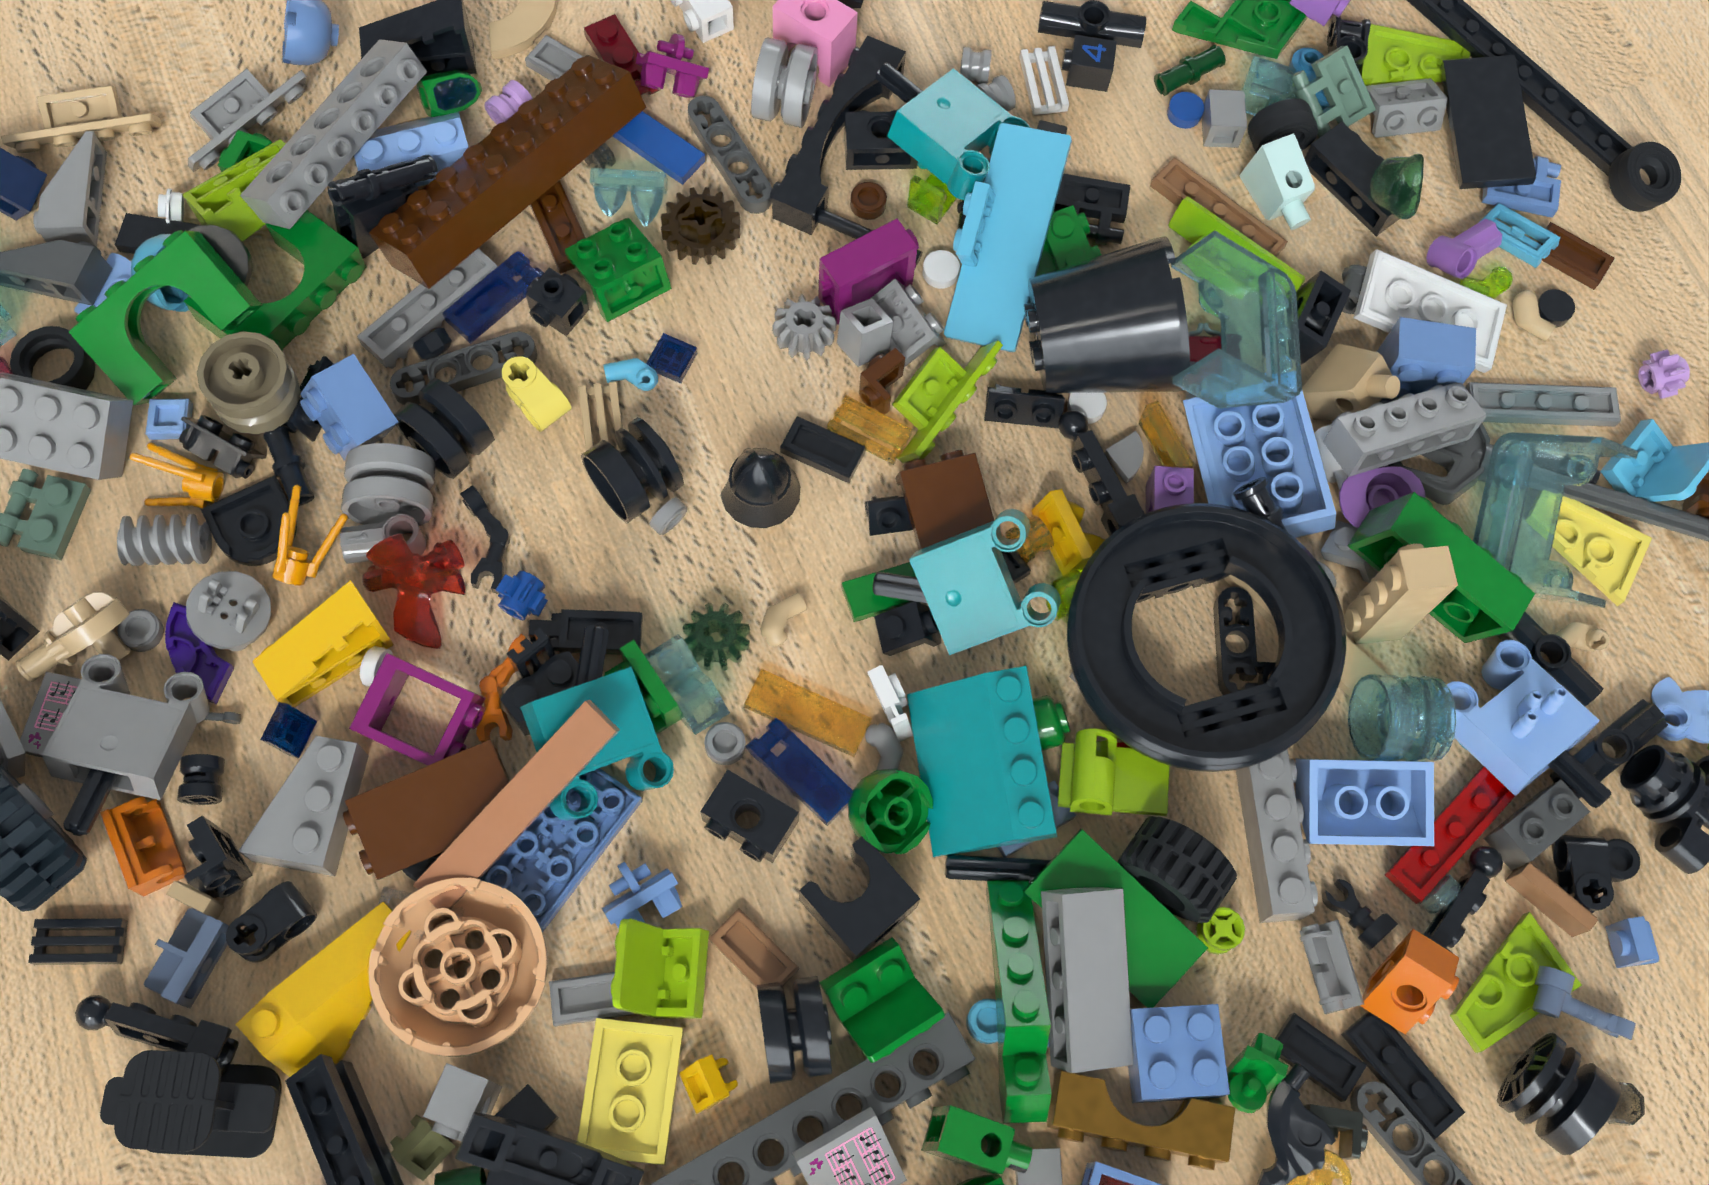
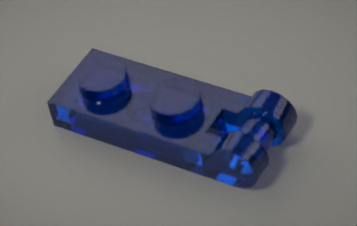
M518 251L442 313L444 319L471 344L526 297L530 283L536 277H541L544 272L540 268H533L530 265L529 258ZM520 275L522 277L517 282L512 279L514 276Z
M774 718L766 726L768 731L759 739L753 738L746 745V749L828 826L848 806L852 789L779 719ZM780 742L786 749L777 757L770 750Z

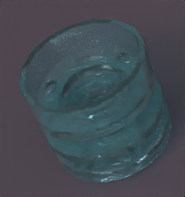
M1369 674L1361 677L1354 686L1349 701L1348 725L1353 746L1360 757L1366 760L1396 761L1404 759L1406 761L1420 760L1426 762L1441 760L1450 750L1455 737L1456 710L1450 689L1442 679L1434 676L1417 677L1409 675L1401 678L1396 675Z

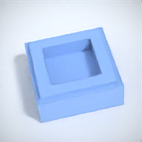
M150 399L145 433L150 440L179 439L181 433L191 426L181 420L182 417L192 418L193 404L190 399Z

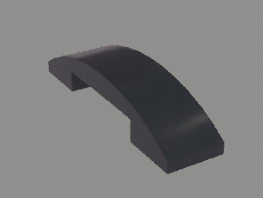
M473 1112L455 1155L457 1160L496 1173L504 1170L546 1185H639L644 1174L643 1169L570 1138L517 1121Z

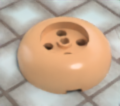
M476 878L445 879L424 886L409 895L395 907L383 924L385 926L377 939L375 948L371 950L369 960L370 992L383 1022L398 1038L408 1045L438 1056L461 1057L474 1055L503 1043L514 1035L530 1018L542 996L546 983L548 969L547 947L541 927L535 916L524 902L511 891ZM454 885H461L466 888L467 892L451 910L447 908L437 909L430 902L432 898L443 892L457 889L458 887ZM410 930L411 934L399 952L396 943ZM472 932H481L484 935L483 945L478 949H470L466 943L467 937ZM434 950L441 951L443 957L440 966L429 968L426 960L430 952ZM462 963H469L471 966L466 969L467 975L462 978L457 975L458 966ZM488 971H497L501 977L499 984L493 989L485 988L482 981L484 975ZM448 990H456L460 996V1000L455 1003L453 1008H445L442 1004V996Z

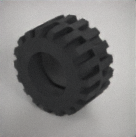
M1149 816L1146 818L1118 860V863L1172 914L1199 923L1209 922L1237 879V873L1232 864L1209 840L1181 823L1162 817Z

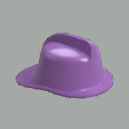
M1395 466L1376 468L1347 477L1342 483L1339 492V505L1344 517L1352 526L1359 528L1370 510L1413 492L1425 498V490L1420 479L1412 471Z

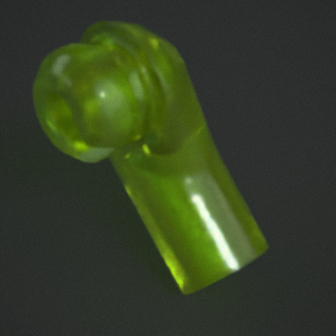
M1499 266L1492 269V272L1482 280L1466 277L1460 279L1459 284L1495 299L1509 289L1513 276L1507 268Z

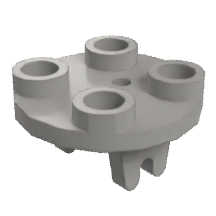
M237 571L217 572L203 578L192 588L186 602L187 624L193 634L205 644L219 649L241 651L249 644L255 642L266 631L271 619V599L264 586L252 576ZM235 601L237 605L231 606L230 602ZM226 614L228 618L222 619L221 615Z

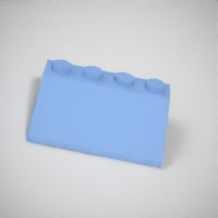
M1298 372L1183 400L1208 504L1230 506L1246 511L1241 500H1236L1233 493L1238 488L1255 479L1266 477L1268 481L1266 488L1276 507L1280 506L1284 511V517L1281 521L1290 535L1297 538L1335 529L1336 511Z

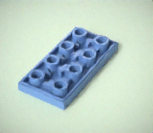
M600 768L579 776L580 780L588 781L597 791L598 803L592 814L584 818L566 821L555 816L549 805L480 878L481 881L506 888L520 898L535 916L542 933L642 803L640 796ZM570 789L566 795V803L573 811L579 809L581 798L578 792Z

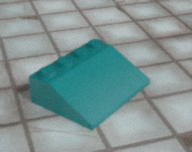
M1027 666L983 673L907 694L920 779L928 786L933 799V809L928 808L927 822L931 823L929 835L934 858L1057 837Z

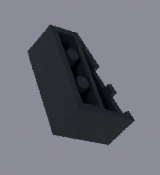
M436 0L359 27L361 59L379 39L404 42L409 45L426 69L427 73L423 77L454 70L477 74L473 36L463 0Z

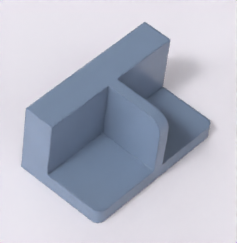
M189 908L169 942L158 939L155 945L164 950L145 980L144 986L176 1004L191 1009L228 945L226 942V932L229 925L193 908Z

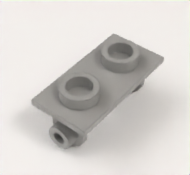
M1334 920L1321 925L1313 924L1302 927L1300 940L1304 944L1319 994V1003L1322 1005L1324 1014L1364 1005L1339 921Z

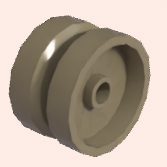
M243 331L226 335L211 344L199 362L197 378L200 390L224 424L239 433L260 434L275 430L289 420L300 399L299 381L295 372L290 367L286 356L275 341L260 333Z

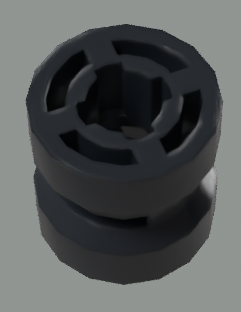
M191 754L181 757L180 772L184 777L183 783L178 787L177 800L191 805L220 803L222 801L223 788L219 785V776L224 773L225 759L210 754Z

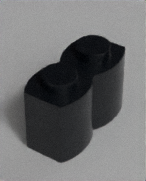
M569 651L552 656L540 666L535 676L520 679L503 694L501 702L524 736L530 735L520 708L521 706L575 687L578 662Z

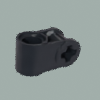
M1334 15L1327 35L1328 54L1340 46L1348 45L1356 66L1360 70L1368 52L1370 19L1364 18L1360 22L1342 19L1341 15L1338 18Z
M1562 835L1553 844V860L1557 870L1558 885L1568 894L1574 893L1575 896L1573 898L1591 913L1605 909L1614 898L1609 866L1610 851L1606 839L1603 836ZM1603 892V895L1598 898V894Z
M283 882L271 889L258 903L229 925L226 932V942L229 948L246 961L262 962L289 940L309 928L316 920L317 913L292 882ZM254 932V937L257 941L250 946L247 937Z

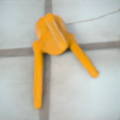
M151 442L147 444L149 450L189 469L137 453L130 454V459L183 477L182 490L188 492L190 496L147 498L144 501L146 506H194L204 508L207 505V501L215 503L222 494L224 474L218 472V469L201 465Z
M294 485L289 511L282 514L278 553L272 577L287 584L301 586L305 584L307 576L316 578L321 562L341 532L348 516L346 514L339 516L312 561L308 559V551L292 547L301 487Z

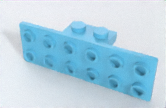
M1007 123L999 125L989 162L990 169L984 183L975 181L973 192L967 193L963 205V215H966L963 229L958 228L954 237L953 250L956 251L962 266L944 330L946 338L986 346L998 340L1003 344L1000 350L1016 351L1025 319L1024 304L1029 303L1028 280L1035 277L1038 271L1072 143L1070 135Z

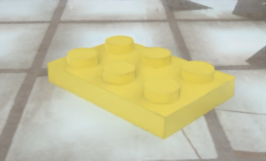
M596 1018L578 1142L611 1154L624 1161L666 1165L684 1032L682 1027Z

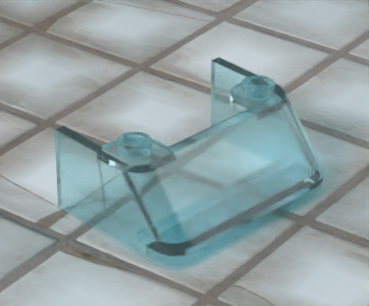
M1214 230L1176 257L1175 263H1171V267L1198 283V299L1201 307L1207 313H1211L1220 319L1221 349L1218 348L1174 376L1173 384L1217 408L1286 403L1298 396L1302 391L1295 286L1283 271Z
M1515 432L1502 435L1492 449L1473 541L1478 546L1490 551L1493 558L1508 571L1517 574L1523 580V583L1535 593L1534 597L1605 608L1606 600L1572 590L1573 574L1571 569L1564 563L1549 560L1565 485L1581 486L1588 483L1597 471L1600 457L1636 459L1638 451L1604 437Z

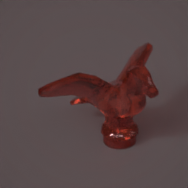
M398 533L387 537L375 544L366 553V557L374 565L370 566L363 574V585L366 590L371 592L388 588L397 589V601L393 612L394 631L407 640L423 647L440 649L442 640L430 605V598L432 594L440 591L460 595L466 593L464 579L459 571L465 566L461 552L456 544L449 539L443 543L437 542L431 552L426 555H420L418 553H411L402 534Z

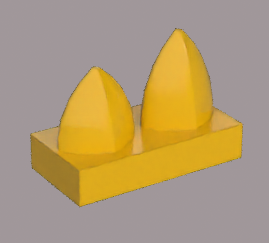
M1062 489L1049 491L1031 510L1063 577L1076 575L1105 541V539L1097 535L1082 531L1079 523L1083 519L1085 509L1072 501H1068Z

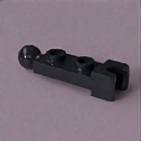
M1068 410L1060 417L1058 423L1060 433L1075 443L1071 453L1073 464L1079 473H1084L1089 482L1088 488L1093 502L1097 506L1101 505L1104 511L1101 522L1110 536L1129 521L1145 513L1135 494L1127 496L1093 431H1087V417L1078 410Z
M1480 846L1471 852L1468 860L1470 866L1469 873L1460 877L1429 927L1423 933L1424 936L1450 952L1452 951L1447 946L1453 948L1465 933L1466 928L1462 926V923L1467 915L1475 914L1485 902L1487 895L1483 893V890L1489 883L1490 878L1496 877L1502 870V856L1495 848Z
M91 995L84 998L77 1005L75 1012L77 1023L86 1030H98L108 1026L117 1036L168 1051L208 1054L218 1062L221 1075L227 1071L239 1045L237 1040L229 1038L232 1030L228 1027L201 1020L197 1027L194 1021L184 1016L172 1015L168 1019L156 1015L153 1009L143 1004L133 1002L129 1007L114 1002L111 1004L108 999L101 995Z

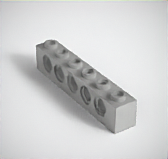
M379 39L241 193L242 199L263 223L290 229L427 73L409 45L404 42Z

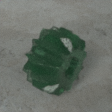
M708 602L705 605L706 614L703 615L699 611L693 610L691 618L694 623H685L683 625V632L688 636L682 641L685 650H692L690 660L693 663L704 659L705 670H711L714 662H719L721 670L725 671L728 669L727 659L740 663L742 661L740 651L749 650L750 641L745 637L750 634L749 624L741 623L743 615L739 610L729 615L728 604L723 603L719 611H714L713 605ZM719 632L722 640L714 642L711 634Z

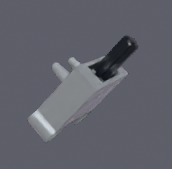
M98 654L84 662L80 671L82 679L41 754L51 777L83 783L63 823L66 831L76 836L90 833L111 790L157 800L162 799L196 725L209 714L210 707L202 679L197 674L180 672L171 676L166 681L163 689L167 700L166 703L129 695L128 685L120 661L116 657L109 654Z

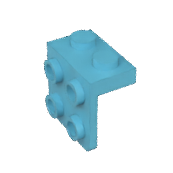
M1653 419L1641 420L1600 472L1616 491L1636 496L1649 502L1681 501L1695 493L1697 485L1709 471V442L1673 447Z

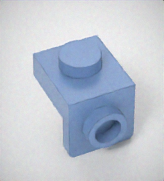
M1644 916L1627 918L1605 926L1616 968L1659 962L1649 922L1645 921Z

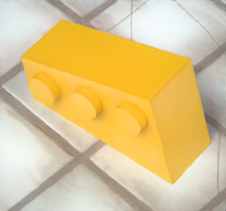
M350 580L275 643L266 647L252 663L275 699L290 711L360 667L364 655L373 646L389 649L394 644Z

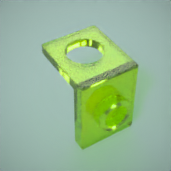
M914 175L910 180L907 207L938 225L957 198L949 192L947 185L934 175H929L926 181Z

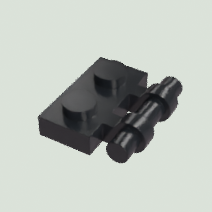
M1063 174L1054 212L1074 205L1077 214L1083 212L1086 217L1099 219L1098 225L1089 224L1090 234L1086 235L1088 239H1094L1096 244L1106 245L1107 242L1121 244L1124 230L1111 228L1110 224L1111 221L1124 223L1127 215L1131 185Z

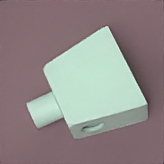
M1293 133L1262 145L1239 176L1265 219L1272 220L1284 215L1290 229H1297L1311 220L1303 203L1315 190V184L1298 141Z

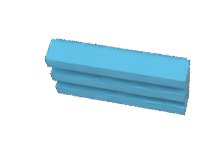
M1500 203L1482 219L1495 222L1497 229L1502 233V243L1498 247L1535 268L1540 265L1542 258L1545 259L1550 254L1551 249L1554 250L1559 245L1561 237ZM1495 218H1498V219L1502 220L1503 222L1509 224L1510 226H1512V228L1509 227L1508 225H1506V224L1500 222L1499 220H1497V219H1495ZM1525 234L1528 235V236H1530V237H1532V238H1534L1535 240L1541 242L1543 245H1541V244H1539L1538 242L1532 240L1531 238L1525 236Z

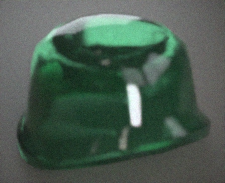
M1414 154L1410 157L1397 156L1385 159L1376 168L1371 179L1370 190L1374 203L1390 211L1397 218L1404 220L1413 217L1418 210L1424 170L1423 155Z

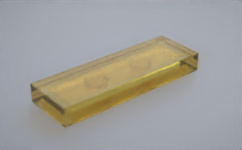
M761 669L744 703V708L852 757H855L872 718L764 669Z

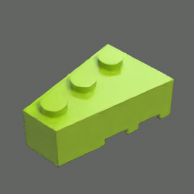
M279 139L182 194L201 225H216L233 231L242 241L264 226L265 223L262 222L240 195L286 143Z

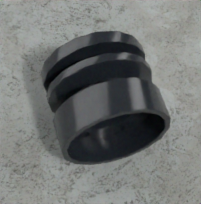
M638 417L629 422V432L623 428L616 431L615 437L620 449L619 451L609 442L602 440L581 455L582 463L596 489L614 513L626 523H629L650 508L646 489L655 498L663 500L668 496L667 488L675 492L684 485L681 471L667 444L649 424Z
M1553 1032L1537 1040L1514 1063L1500 1087L1497 1103L1508 1113L1515 1112V1117L1523 1125L1531 1124L1537 1120L1535 1132L1538 1137L1561 1155H1571L1585 1146L1607 1122L1621 1095V1085L1594 1063L1584 1064L1579 1068L1581 1054L1573 1047L1566 1048V1042Z

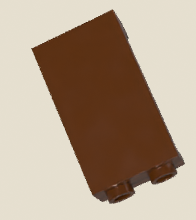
M490 739L345 800L348 810L343 812V817L351 835L358 834L364 850L359 851V856L368 875L375 873L377 880H380L444 852L510 782V779L496 745Z

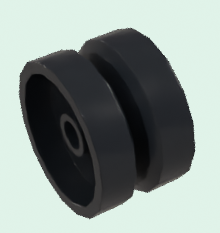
M433 378L418 393L421 405L407 402L394 414L399 422L396 426L415 449L421 450L433 458L436 465L435 468L438 471L454 479L470 464L466 452L480 455L494 442L495 438L486 422L459 393L440 379Z
M818 976L795 980L792 986L795 1008L787 1009L784 988L779 982L757 985L770 1084L793 1080L796 1073L793 1051L801 1050L804 1072L809 1078L832 1074L829 1045H832L827 1006L826 1003L823 1004Z

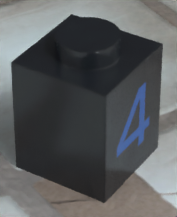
M1075 35L1072 49L1065 48L1061 70L1068 71L1066 86L1107 92L1114 68L1117 41Z

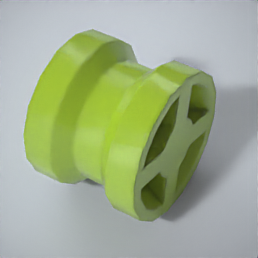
M1219 907L1209 922H1198L1195 934L1208 947L1207 952L1219 955L1227 953L1241 943L1245 934L1243 919L1237 912L1230 908Z

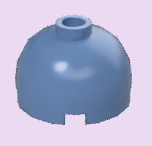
M322 0L286 1L282 63L306 66L319 63L327 56L330 45L337 47L339 25L332 23L331 11Z

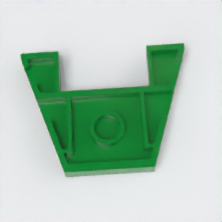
M1235 0L1222 18L1190 1L1175 20L1172 31L1278 59L1308 17L1289 4L1291 0Z

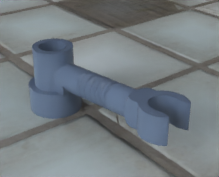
M1539 966L1535 984L1539 987L1532 1008L1534 1011L1553 1018H1559L1562 1011L1596 1026L1605 1034L1618 1038L1620 1035L1632 1040L1636 1023L1604 1012L1573 998L1571 991L1575 980L1574 976L1555 968Z

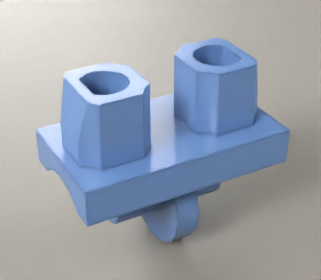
M624 861L617 866L623 877L611 883L609 887L614 896L628 888L631 891L604 906L602 910L610 924L615 923L618 928L622 919H635L645 923L638 908L652 900L658 912L664 918L682 907L678 892L674 887L678 882L673 873L667 868L639 885V881L652 874L645 863L630 871Z

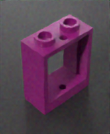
M898 218L819 259L818 297L824 306H830L832 310L831 316L835 318L837 325H839L841 310L870 299L894 279H897L905 287L909 284L913 285L919 245L914 233L910 229L905 230Z
M386 653L349 729L428 766L466 750L467 746L464 742L470 729L474 730L483 718L485 707L482 705L485 697L401 658ZM408 675L461 699L434 755L382 731Z

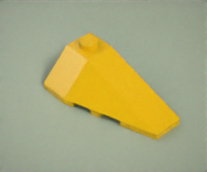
M381 902L272 989L235 1024L264 1058L289 1077L320 1054L332 1057L334 1064L341 1061L351 1045L349 1042L361 1020H365L371 1009L370 1004L373 1001L368 972L371 950L375 948L377 939L385 926L383 924L393 911L386 902ZM410 930L396 943L399 952L409 938Z

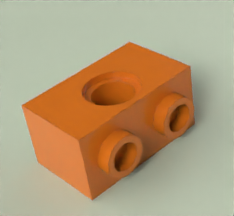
M1412 929L1370 976L1362 997L1364 1005L1360 1006L1406 1035L1417 1022L1423 1025L1430 1018L1435 1009L1436 1002L1440 998L1447 1000L1453 994L1459 983V978L1455 976L1460 957L1415 929Z

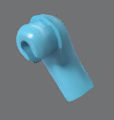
M638 358L603 364L607 383L626 379L643 391L653 389L658 383L657 372Z

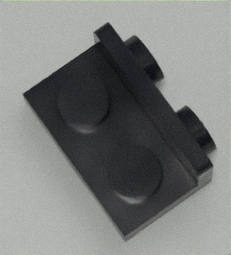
M203 815L187 824L194 837L188 841L189 846L197 859L203 863L184 875L187 883L213 898H224L240 890L244 885L243 881L253 875L238 852L230 835Z

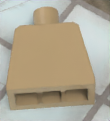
M1337 343L1302 387L1307 409L1313 420H1334L1344 412L1351 411L1354 413L1367 409L1371 405L1380 402L1382 398H1396L1400 391V380L1397 376L1391 374L1380 353Z

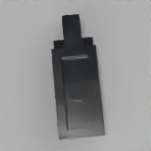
M561 609V613H552L551 620H530L528 636L531 643L535 642L536 638L533 632L541 628L549 637L554 651H559L560 653L568 651L570 653H580L585 627L590 625L601 626L609 631L606 654L621 655L620 648L632 640L641 649L643 615L640 612Z

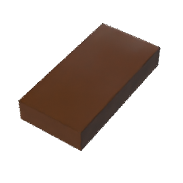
M1550 222L1545 229L1561 238L1559 245L1554 250L1551 249L1550 254L1545 259L1542 258V261L1595 290L1615 258Z

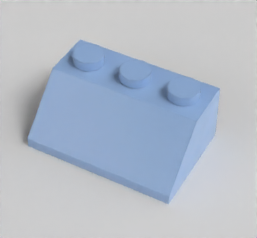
M455 112L377 129L354 155L358 171L363 169L372 171L403 161H409L423 155H430L435 160L439 172L446 167H450L460 159L469 146L460 114ZM434 179L415 183L417 187L427 185Z
M1296 758L1297 779L1295 782L1296 799L1301 800L1303 805L1304 819L1302 826L1309 844L1434 846V762Z

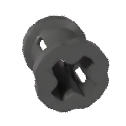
M1350 265L1344 268L1342 273L1344 282L1342 285L1350 289L1351 292L1342 312L1348 314L1355 313L1367 267Z

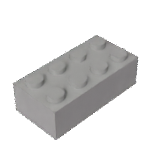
M0 372V459L97 480L122 477L133 400Z

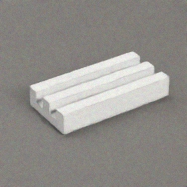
M1049 46L1047 51L1043 52L1041 48H1034V53H1028V49L1021 50L1019 59L1033 115L1068 111L1069 101L1055 46ZM1045 61H1048L1050 74L1058 102L1057 104H1055ZM1031 63H1036L1046 105H1041Z

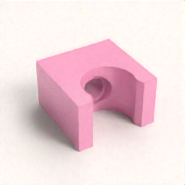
M778 0L773 5V38L784 40L789 51L795 44L817 47L818 78L820 82L831 87L838 75L843 73L848 67L851 53L856 47L858 12L838 0Z

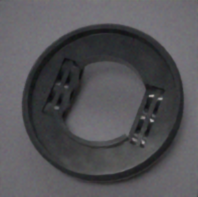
M1191 503L1160 508L1129 521L1111 534L1092 554L1078 579L1070 603L1067 619V648L1072 672L1080 692L1097 718L1117 738L1139 753L1160 763L1193 771L1219 772L1251 767L1267 761L1297 743L1316 724L1327 710L1341 681L1346 656V628L1342 608L1330 579L1319 562L1296 538L1276 524L1251 512L1218 504ZM1232 575L1245 582L1259 594L1274 618L1279 645L1275 667L1265 684L1185 706L1187 699L1172 693L1159 684L1149 674L1139 659L1132 637V616L1135 604L1150 599L1155 596V599L1160 598L1163 595L1176 593L1190 586L1193 588L1200 587L1201 584L1213 583Z

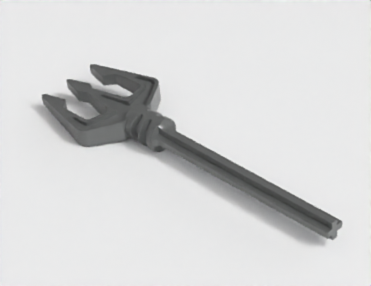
M1400 397L1394 399L1382 398L1380 402L1384 404L1398 400ZM1481 423L1470 440L1421 454L1427 459L1443 466L1447 471L1446 477L1406 467L1401 461L1383 466L1403 467L1412 471L1420 479L1425 490V497L1441 505L1452 503L1473 487L1477 481L1486 482L1487 479H1490L1493 485L1499 486L1502 482L1505 488L1511 491H1515L1521 486L1539 491L1545 490L1592 507L1709 542V518L1659 503L1649 502L1636 496L1530 465L1528 455L1520 453L1515 457L1512 450L1507 449L1502 453L1498 446L1490 444V437L1483 423Z

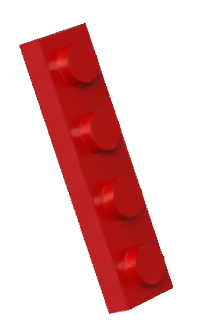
M1482 766L1434 819V846H1410L1384 875L1415 904L1422 902L1514 799L1515 795L1489 770Z

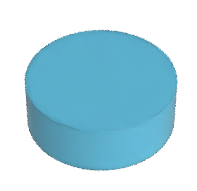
M982 999L976 1002L967 1014V1029L970 1035L980 1043L993 1044L998 1042L995 999Z

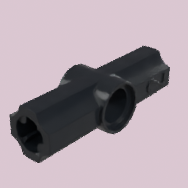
M1097 0L1087 1L1081 6L1043 1L1038 33L1074 38L1075 35L1117 41V45L1141 48L1147 18L1146 16L1110 11L1107 5Z
M1524 612L1513 631L1497 635L1502 641L1515 640L1525 645L1530 651L1532 659L1582 705L1587 706L1602 693L1604 688L1571 657V649L1566 640L1558 635L1548 634L1526 612ZM1540 652L1548 656L1550 663L1542 658Z
M1642 699L1600 734L1589 740L1573 757L1601 782L1616 768L1629 761L1634 753L1668 726L1664 718L1665 715L1655 704H1650ZM1602 742L1608 743L1613 747L1616 755L1615 759L1605 754ZM1554 771L1550 774L1553 783L1561 779L1569 787V789L1578 797V799L1581 798V796L1577 792H1575Z

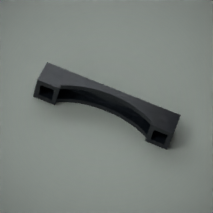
M868 35L860 48H854L848 62L849 68L845 74L840 73L833 87L832 97L830 100L825 99L822 102L817 115L818 121L814 127L809 126L802 139L801 150L798 155H791L786 166L784 179L782 182L777 181L771 190L769 202L772 203L773 219L809 235L813 234L818 225L819 214L822 209H827L828 187L821 184L823 163L834 139L844 127L845 112L860 111L882 97L889 100L893 92L876 79V73L884 63H889L901 74H904L906 51Z

